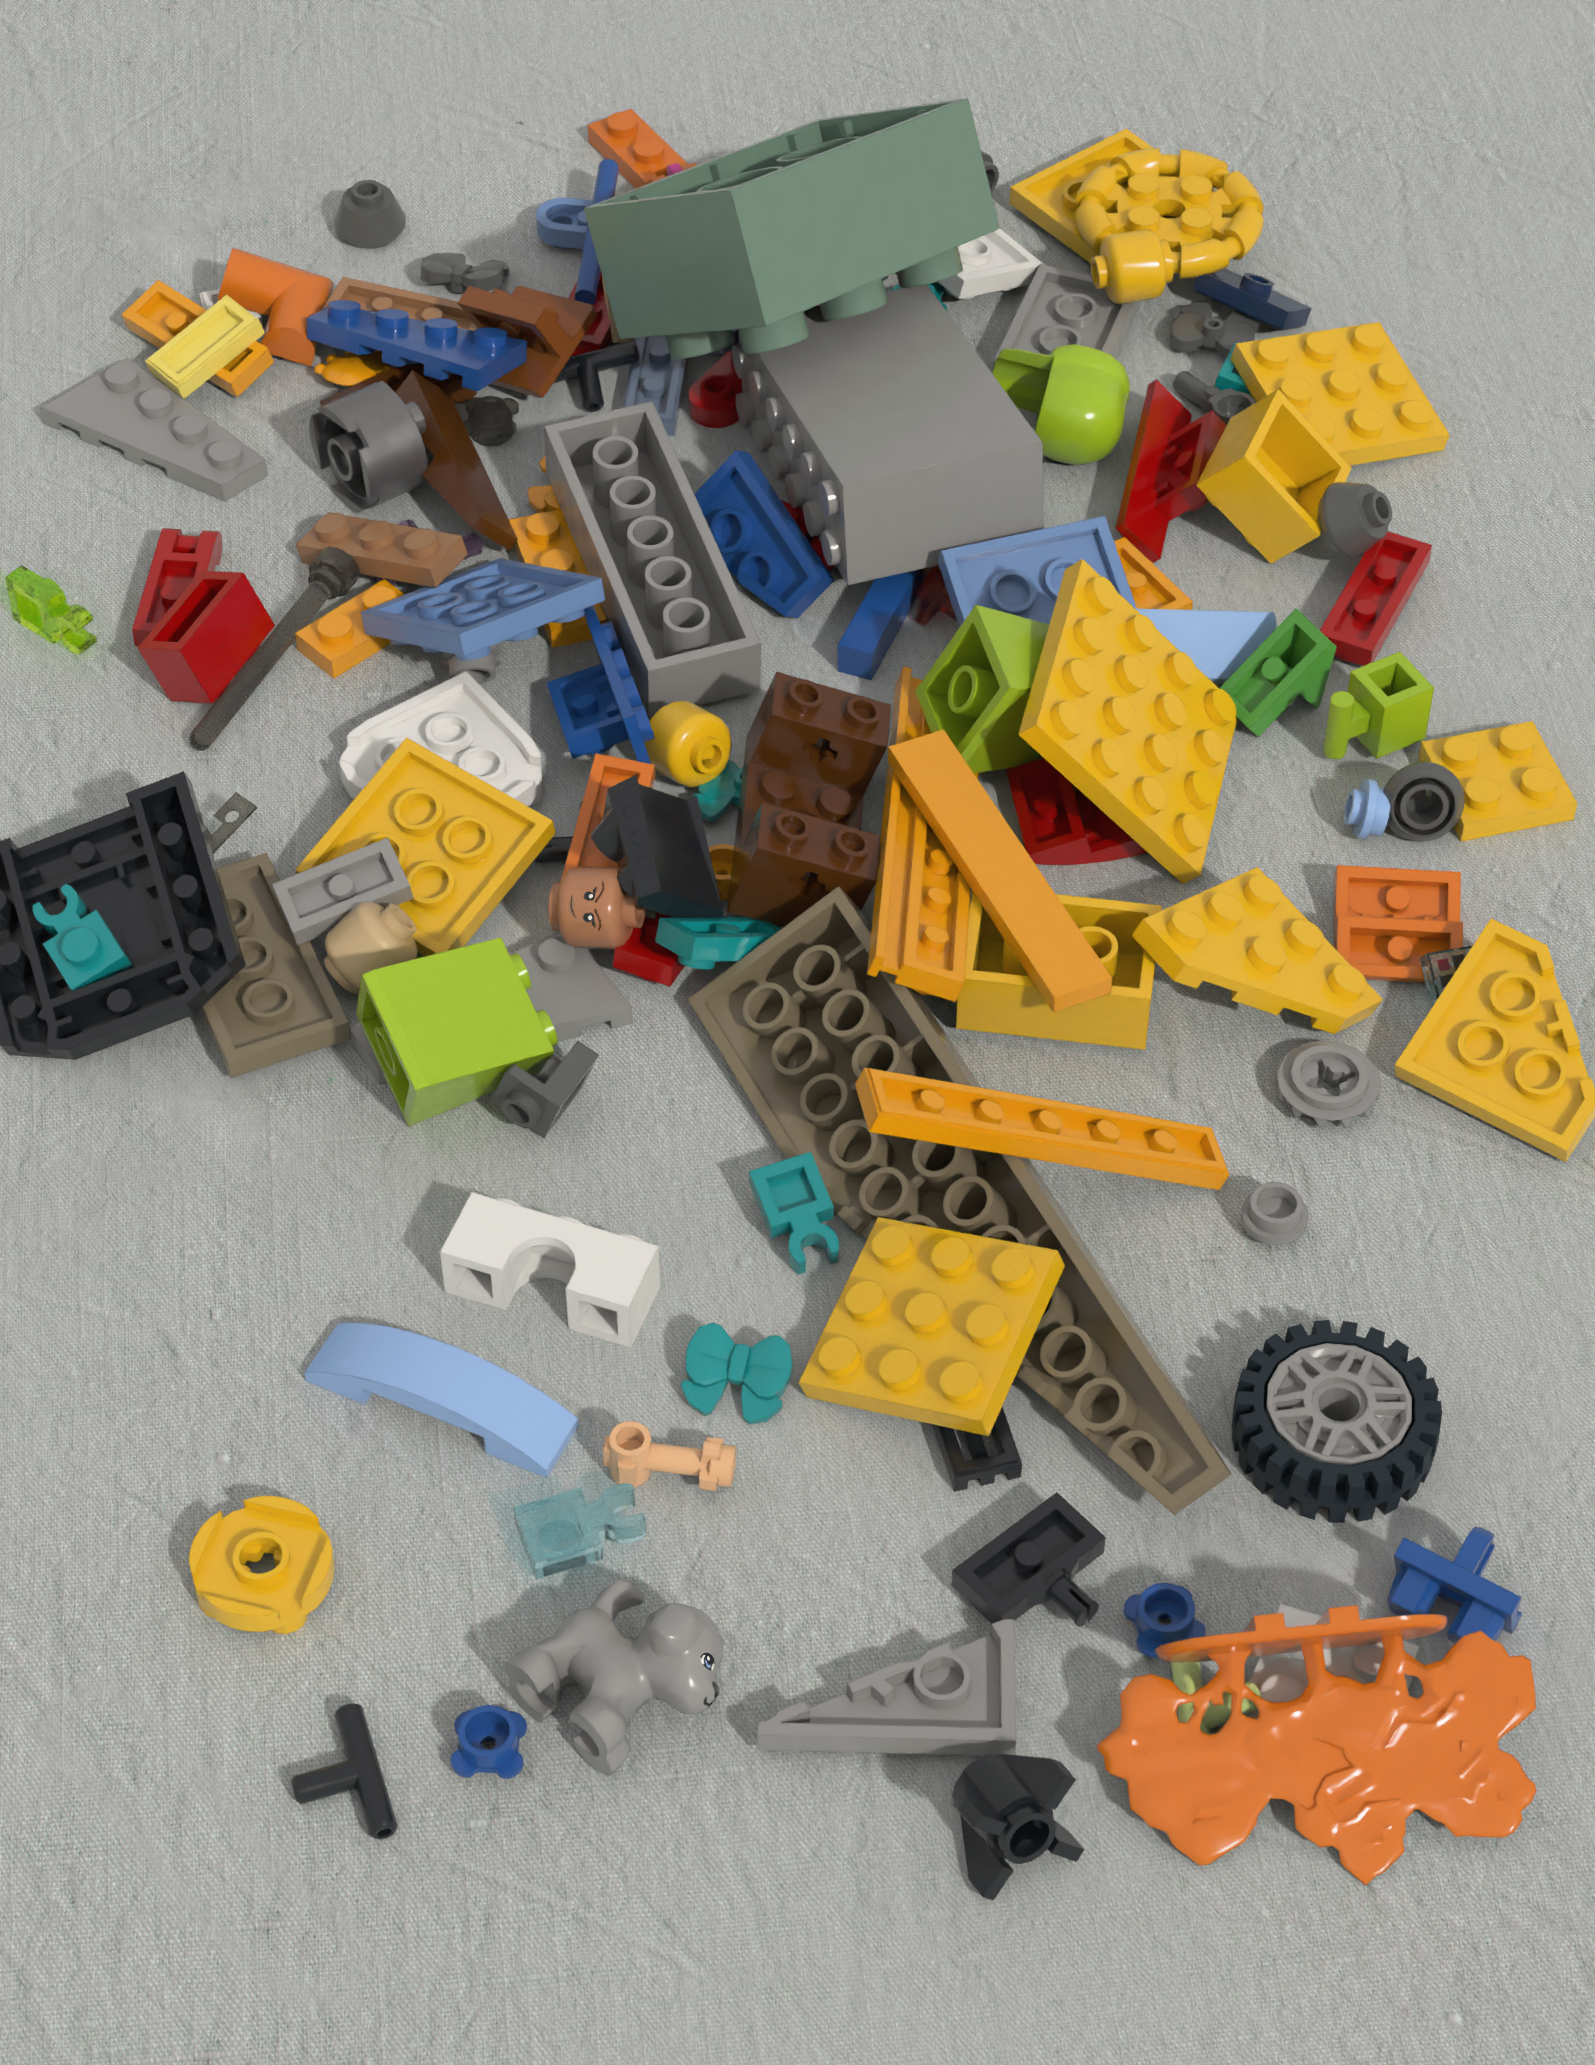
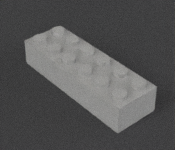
M653 401L544 426L546 475L588 574L602 579L606 600L600 603L607 620L612 621L620 647L623 650L631 676H633L648 717H652L661 707L671 702L688 701L699 706L759 691L761 683L760 639Z

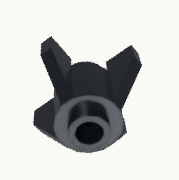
M1009 1754L987 1755L969 1764L956 1781L952 1798L953 1805L961 1817L968 1879L983 1898L994 1901L1014 1870L1005 1859L1012 1863L1023 1864L1033 1861L1048 1849L1052 1854L1077 1862L1084 1852V1848L1073 1835L1053 1819V1809L1056 1810L1076 1780L1060 1761L1051 1758Z

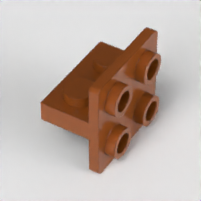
M468 286L457 303L478 329L487 327L499 328L507 332V337L527 341L526 362L491 384L538 398L546 395L598 315V312L591 304L524 286L516 287L511 295L500 289H493L492 292Z

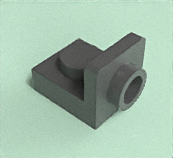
M577 1041L563 1060L552 1055L536 1078L517 1065L511 1064L498 1085L492 1098V1103L501 1109L505 1116L517 1126L529 1128L542 1138H545L583 1088L599 1054Z

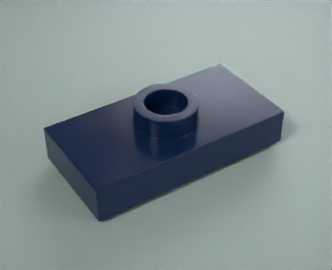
M1226 268L1215 273L1196 277L1193 289L1196 290L1195 292L1279 331L1306 325L1312 309L1305 304L1272 290L1274 283L1267 278L1251 273H1244L1241 276Z

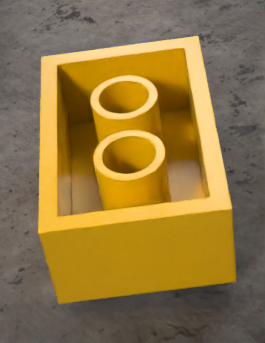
M972 891L968 921L965 981L957 998L956 1029L1146 1050L1156 961L1132 937V934L1144 918L1161 911L1162 905L1056 894L1112 976V988L1110 994L1053 1013Z

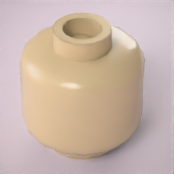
M371 901L362 902L356 905L327 933L325 938L327 956L324 958L326 969L338 984L347 991L357 995L360 990L362 974L374 969L417 959L418 948L412 936L417 931L416 926L409 915L395 904H389L385 908Z

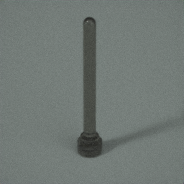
M326 547L319 553L309 567V586L190 733L189 743L192 748L198 751L207 750L295 641V633L307 626L327 599L333 600L348 593L360 577L359 566L348 553L336 547Z

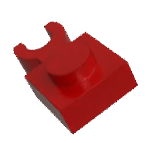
M656 912L655 919L645 916L642 927L633 928L632 934L625 944L615 947L613 968L631 973L646 981L657 982L671 987L685 965L677 961L678 954L655 942L659 918H674Z

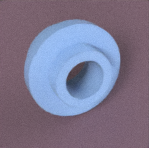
M1364 779L1360 788H1352L1347 796L1344 823L1352 825L1354 838L1365 840L1368 835L1382 836L1385 831L1391 805L1383 793L1384 788L1378 787L1376 780Z

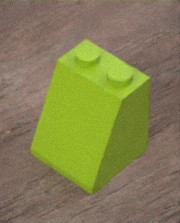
M979 605L974 606L915 690L931 733L944 729L973 773L1016 767L1043 758L1018 733L1049 624Z
M501 937L374 969L362 974L356 1015L408 1127L496 1091L504 1073L511 1064L517 1065L532 1076L538 1074L554 1054L553 1046L558 1044V1038L553 1023L544 1009L536 1012L526 991L531 988V980L527 968L518 953L509 955Z

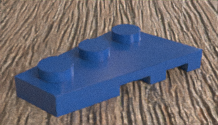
M735 450L694 494L729 572L738 578L737 582L783 616L798 618L835 581L750 453Z

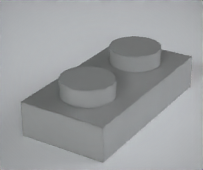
M388 838L272 884L276 898L297 946L327 934L356 905L362 902L371 901L386 908L389 904L399 905L414 899L409 882Z

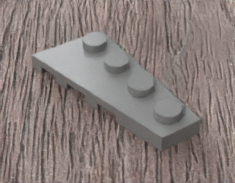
M125 358L117 364L110 366L108 369L41 406L43 423L57 430L66 425L79 431L82 441L96 447L107 443L124 450L126 460L140 466L156 464L166 468L168 478L224 502L268 476L265 458L129 358Z

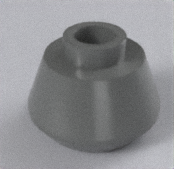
M374 180L359 181L346 190L335 217L337 233L351 245L365 249L380 248L392 243L402 233L406 225L405 213L393 192L387 186Z
M1332 483L1327 487L1319 501L1318 520L1320 529L1326 542L1334 551L1349 558L1360 557L1386 535L1389 523L1392 520L1390 502L1384 493L1378 491L1370 484Z
M1419 762L1407 765L1398 770L1388 780L1383 789V793L1391 805L1387 825L1394 833L1407 840L1424 842L1440 838L1454 828L1463 813L1465 798L1461 783L1449 769L1436 763Z

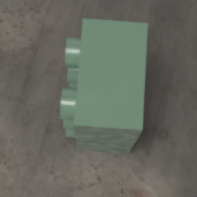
M968 98L818 119L584 208L619 339L665 335L672 359L696 357L725 348L735 342L734 329H738L742 347L746 354L767 352L795 344L810 335L804 315L805 310L820 305L824 320H836L880 308L888 303L883 281L889 275L896 273L899 286L903 288L926 285L955 276L963 271L958 246L1000 229Z

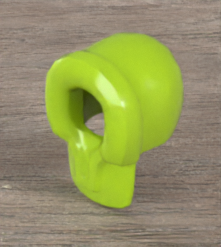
M1076 344L1058 346L1053 349L1050 355L1006 348L999 352L992 374L1017 408L1031 411L1038 415L1035 433L1043 442V456L1057 462L1086 465L1101 460L1111 453L1123 431L1125 407L1129 401L1130 379L1125 367L1108 353Z

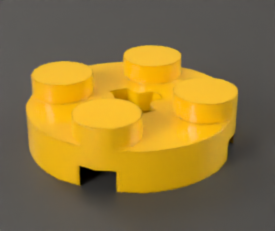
M278 1496L249 1498L243 1500V1509L232 1511L225 1517H223L221 1510L210 1517L197 1532L189 1554L192 1580L202 1612L228 1627L242 1631L266 1632L271 1630L278 1634H288L301 1628L305 1624L308 1614L316 1609L326 1597L332 1585L335 1572L332 1545L329 1535L327 1536V1533L320 1527L319 1518L307 1506L295 1500ZM264 1553L274 1555L276 1567L269 1572L252 1573L251 1568L245 1566L247 1561L259 1562Z

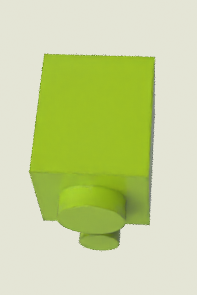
M1400 651L1352 670L1350 672L1348 691H1338L1331 695L1323 753L1331 759L1343 758L1347 753L1348 740L1357 737L1368 751L1378 759L1426 738L1434 687Z

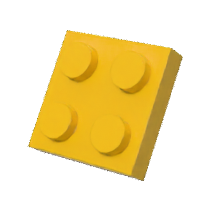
M1533 721L1421 742L1419 761L1444 766L1461 783L1465 803L1463 813L1458 823L1454 826L1461 842L1574 820L1577 801Z

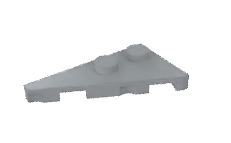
M1003 1619L993 1623L991 1634L955 1649H951L948 1642L926 1650L915 1661H899L847 1682L846 1693L808 1708L803 1700L778 1710L774 1717L766 1721L757 1722V1750L982 1756L993 1754L1015 1755V1619Z

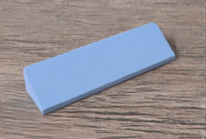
M1136 609L1140 614L1147 616L1153 622L1156 629L1180 652L1187 654L1195 666L1213 683H1224L1277 627L1275 613ZM1052 613L1045 622L1046 624H1050Z

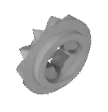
M1332 1041L1310 1042L1293 1049L1284 1057L1279 1065L1276 1080L1279 1087V1101L1291 1105L1295 1119L1306 1115L1313 1117L1319 1129L1327 1121H1337L1347 1128L1356 1116L1368 1118L1373 1104L1379 1098L1381 1085L1379 1073L1366 1055L1349 1045ZM1318 1073L1322 1080H1326L1331 1087L1339 1086L1337 1096L1329 1095L1325 1088H1317Z

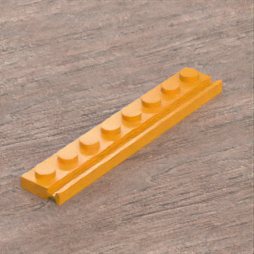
M903 666L895 684L889 746L931 733L915 693L922 680L912 677V669ZM888 763L867 975L876 977L879 970L895 975L896 984L909 987L923 995H934L956 1002L965 981L971 887Z

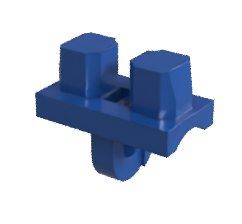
M1474 1527L1468 1534L1453 1562L1403 1537L1394 1554L1396 1575L1387 1600L1388 1608L1391 1612L1398 1616L1429 1614L1439 1596L1460 1607L1447 1632L1448 1639L1454 1644L1464 1635L1480 1630L1496 1641L1502 1630L1513 1634L1522 1617V1612L1518 1611L1521 1602L1520 1596L1481 1577L1495 1547L1492 1544L1494 1533L1482 1527Z

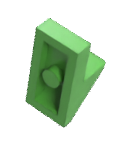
M1295 608L1219 689L1226 691L1233 699L1236 706V717L1259 737L1299 694L1316 709L1320 706L1337 646L1304 614Z

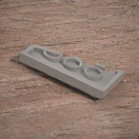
M560 932L509 954L518 953L522 958L531 980V988L526 990L536 1012L541 1009L547 1012L555 1028L558 1041L581 1036L580 1028L608 1021L611 1029L633 1024L632 1006L585 948H575L568 945L563 940ZM360 1022L351 1025V1046L380 1085L387 1083Z

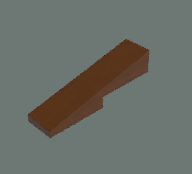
M412 370L396 391V394L405 404L414 402L420 408L425 418L426 432L421 434L424 446L435 457L427 466L422 476L472 529L510 551L518 541V538L451 395Z

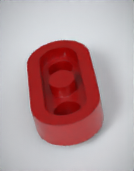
M732 350L724 354L689 390V414L701 426L724 428L739 421L735 399L736 394L743 393L742 378H739L735 371Z

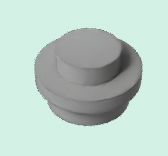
M1268 1182L1258 1186L1245 1199L1242 1206L1241 1221L1246 1232L1254 1239L1265 1244L1284 1245L1302 1236L1307 1227L1308 1210L1301 1195L1295 1188L1281 1182Z

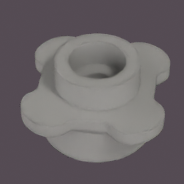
M498 644L490 646L491 653L489 655L468 661L457 660L455 654L442 652V657L446 658L443 661V668L449 671L450 679L467 671L478 684L488 682L496 677V667L501 664L500 657L496 656L500 653V646Z

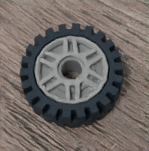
M1329 1320L1314 1321L1311 1335L1307 1334L1302 1324H1298L1287 1329L1285 1340L1277 1333L1265 1340L1263 1351L1256 1349L1248 1358L1246 1369L1242 1370L1235 1394L1232 1415V1442L1234 1451H1239L1238 1463L1245 1474L1253 1472V1485L1262 1494L1275 1487L1274 1503L1287 1510L1295 1499L1301 1501L1300 1516L1315 1520L1319 1507L1328 1509V1522L1344 1523L1348 1509H1353L1357 1522L1372 1519L1376 1505L1384 1515L1397 1509L1401 1497L1408 1501L1417 1493L1420 1482H1425L1438 1446L1442 1404L1441 1401H1437L1439 1389L1434 1377L1426 1379L1427 1366L1419 1356L1407 1362L1409 1347L1398 1339L1388 1348L1384 1347L1385 1332L1371 1327L1365 1338L1356 1336L1358 1323L1343 1321L1340 1333H1332Z

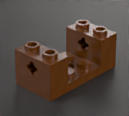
M780 672L775 673L746 738L727 905L728 912L785 927L838 886L861 910L863 909L877 882L880 835L861 830L863 798L888 747L890 704Z

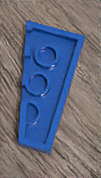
M350 300L331 301L328 303V307L307 318V339L358 355L370 354L379 350L382 351V362L397 367L421 363L424 364V375L439 380L449 378V374H457L463 376L462 387L477 392L526 362L527 341L507 337V332L499 328L487 327L473 331L458 328V323L451 319L434 318L420 321L410 319L406 311L398 309H384L378 312L362 310L358 302Z

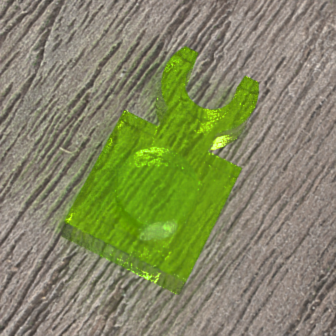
M23 565L5 576L13 620L52 644L61 640L69 650L76 654H82L97 643L96 636L83 628L93 620L92 614L80 605H68L64 592L52 579L42 578Z

